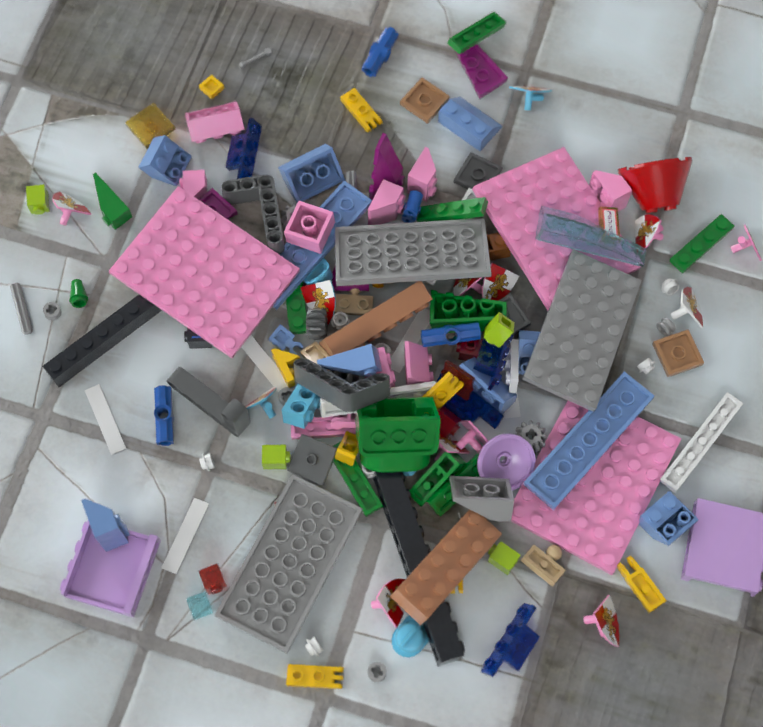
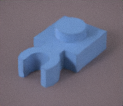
M281 324L268 338L272 344L282 351L288 348L289 353L297 355L293 348L299 347L301 350L303 349V345L300 342L292 341L295 335Z

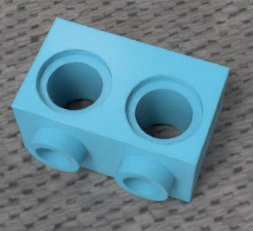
M297 384L282 408L283 423L305 429L308 422L313 420L316 409L320 408L321 397L302 385Z

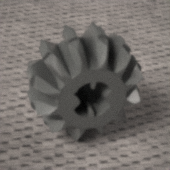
M313 308L307 311L306 334L309 339L320 340L326 338L328 314L325 309Z

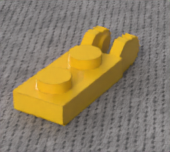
M629 556L627 557V562L635 572L630 574L621 562L617 564V569L642 605L650 613L665 603L666 599L643 567H640L635 559Z

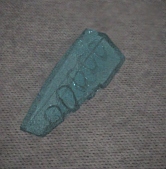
M541 206L536 240L641 267L644 266L645 248L577 214Z

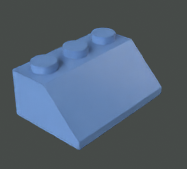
M462 97L450 99L439 110L438 122L478 151H481L502 128V125Z
M327 144L278 167L284 183L296 203L345 181L334 150Z
M473 357L463 362L459 366V381L461 380L471 392L501 417L516 401L517 394L509 393V385L503 383L497 373H492L487 369V365L482 360L478 361Z
M81 500L93 535L106 552L129 543L127 536H130V533L119 514L115 515L112 509L90 500Z

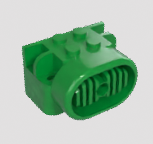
M433 397L386 398L356 411L355 426L360 462L371 471L386 473L421 470L430 463L431 455L439 448L440 416Z

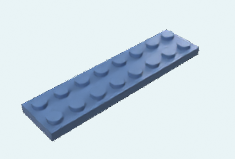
M343 181L320 206V208L332 211L335 218V224L322 253L319 254L290 243L285 244L284 252L279 255L300 268V271L273 305V308L277 310L335 246V227L353 226L368 210L372 202L370 198L346 181Z
M624 371L601 396L594 412L589 410L524 481L523 485L552 510H555L655 396Z

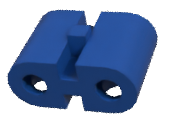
M410 191L407 202L403 206L405 209L401 220L404 223L415 222L418 213H420V205L423 198L421 192Z

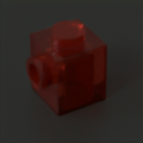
M218 563L198 571L208 595L223 591V588L227 587Z

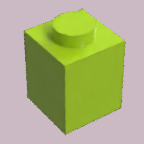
M45 184L26 186L27 207L31 214L41 215L50 212L49 193Z
M499 312L485 327L484 338L488 343L500 348L514 333L515 322Z
M262 445L263 469H287V463L291 462V452L287 451L286 445Z
M500 541L498 545L494 544L489 550L488 554L490 557L488 562L508 575L521 555Z

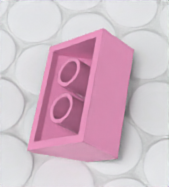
M237 101L185 113L192 142L202 143L207 138L219 139L224 137V134L236 135L241 133V130H245Z

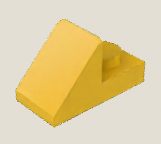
M272 349V357L289 388L296 386L292 367H294V361L300 359V356L279 349Z
M346 431L337 448L335 459L353 466L359 448L356 435Z

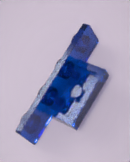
M253 118L248 119L246 133L231 136L225 168L229 171L239 169L237 179L253 176L262 126Z
M511 335L500 348L488 343L485 338L481 342L473 369L491 376L487 388L490 391L494 385L498 386L502 375L499 373L503 371L506 361L503 359H506L510 348L507 346L511 344L514 335Z
M446 368L441 371L437 382L449 372ZM466 384L443 405L462 419V421H471L474 424L479 418H482L494 429L499 426L504 417L503 414Z
M523 603L518 608L516 616L507 625L504 635L495 644L492 654L485 660L481 669L483 674L494 677L503 661L516 671L521 669L540 638L537 633L527 626L528 621L536 610L534 605Z

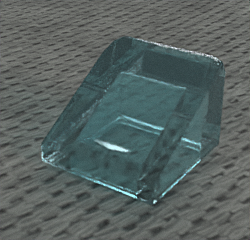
M206 592L186 598L193 620L213 613Z

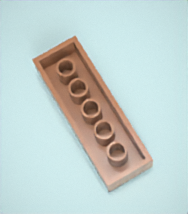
M417 281L319 342V345L329 356L365 346L364 342L366 340L370 343L382 336L380 333L382 330L386 333L398 326L397 321L402 323L414 316L413 311L418 313L430 306L428 302L432 300V297L422 281Z
M469 509L390 597L421 625L491 548L502 533L484 516Z

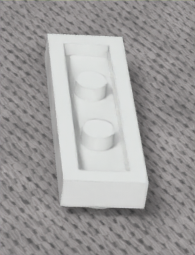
M511 339L510 347H506V358H509V360L506 359L505 371H509V373H506L505 384H509V393H517L519 340Z

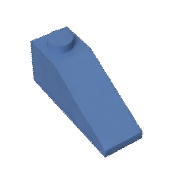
M372 344L317 360V364L324 369L370 377L382 371L378 349Z

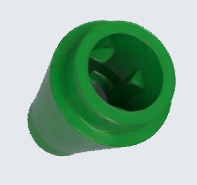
M74 279L71 281L69 302L75 308H82L87 305L88 296L82 280Z

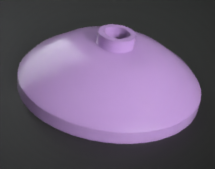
M498 435L489 440L481 449L477 461L478 473L483 478L509 479L511 489L515 490L521 487L524 480L534 471L535 453L532 446L519 435ZM502 456H505V459L503 461H500V458Z

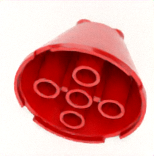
M685 157L683 161L679 158L646 162L629 167V170H627V167L618 169V174L630 186L632 196L641 210L646 211V214L657 213L660 208H664V211L676 210L677 205H680L693 160L692 157Z

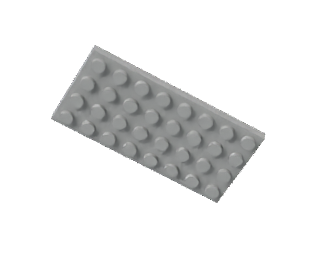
M485 218L335 227L336 286L491 277Z
M573 249L522 380L594 412L642 280Z
M292 474L217 609L215 617L288 654L358 521L362 508Z

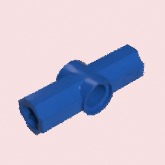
M385 28L378 41L373 42L369 56L362 66V71L367 76H376L383 62L386 63L388 61L392 47L399 36V33L394 28Z
M478 322L461 325L448 324L444 327L421 330L423 347L444 344L455 345L458 342L481 339ZM455 331L453 338H446L447 332Z
M161 385L154 388L156 444L170 446L174 444L171 386ZM162 413H169L166 418H160Z

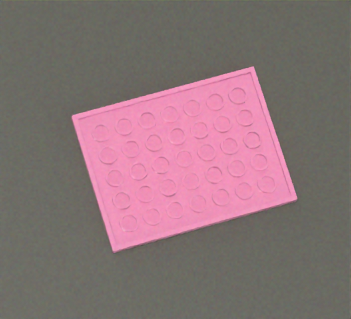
M565 147L479 183L472 188L477 198L485 197L487 199L486 213L547 311L550 308L573 249L626 274H631L642 267L618 229V239L605 238L603 207Z
M178 186L110 268L109 274L221 352L233 358L299 273L300 268Z
M567 401L545 442V447H542L536 458L534 470L589 411L588 409ZM637 416L555 510H552L522 484L514 499L511 522L613 575L639 524L640 516L645 512L681 438Z

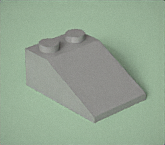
M450 476L454 502L490 520L498 522L511 521L514 497L509 479Z

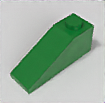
M95 172L93 178L100 209L103 214L102 220L108 227L111 225L116 230L131 219L132 214L126 204Z
M445 451L409 490L411 497L422 507L450 479V476L457 473L467 462L458 453H447Z

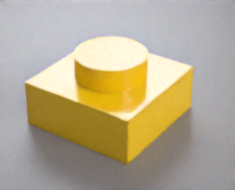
M212 74L199 85V89L211 99L225 89L224 84Z

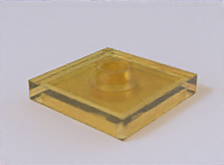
M152 103L125 122L129 130L146 149L149 148L153 138L163 135L167 136L176 130L175 126L155 103Z

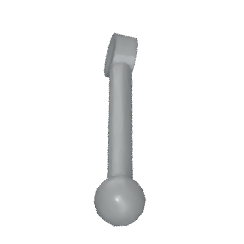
M266 48L263 53L245 62H240L239 67L245 68L247 64L265 55H271V49Z

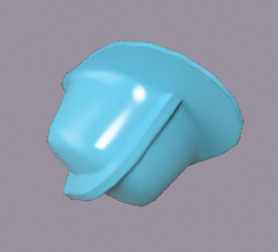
M325 258L304 279L306 284L310 285L333 279L330 265Z
M409 615L394 631L391 642L397 654L409 658L420 653L429 640L423 623L421 625L418 624Z

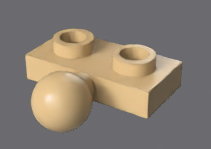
M351 289L349 291L351 295L336 294L335 313L343 312L347 315H364L373 309V296L358 295L361 292L359 289Z
M533 545L521 559L522 563L552 587L566 571L555 562L562 556V550L557 545H550L546 550V554Z

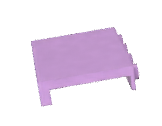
M697 498L693 504L692 513L699 520L689 528L681 580L690 581L695 579L749 592L750 596H755L758 592H761L763 580L760 579L761 572H763V513Z
M89 521L85 522L82 527V538L80 541H77L75 546L76 554L74 559H71L68 564V575L61 583V594L65 598L134 618L161 540L156 535L150 534V536L128 530L130 536H127L129 543L106 552L95 539Z

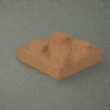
M422 77L400 100V105L428 124L450 100V96Z
M689 329L653 341L652 343L667 377L704 364Z

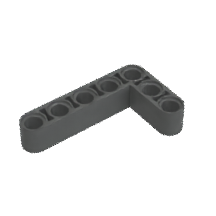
M260 175L225 181L221 185L223 198L229 204L261 201L267 245L276 253L282 254L285 250L273 177L271 175Z
M300 358L294 361L295 382L342 411L354 412L390 396V376L388 374L378 373L350 384L309 359Z
M178 367L167 379L166 382L174 390L234 436L239 437L251 423L247 408L240 401L233 398L228 403L182 367Z

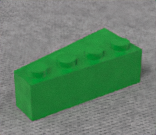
M431 290V329L444 327L448 324L461 325L478 322L481 332L485 331V327L499 312L509 318L507 302L484 298L479 300L473 299L472 296L465 295V297L455 296L454 293L446 292V294L438 293L436 290Z

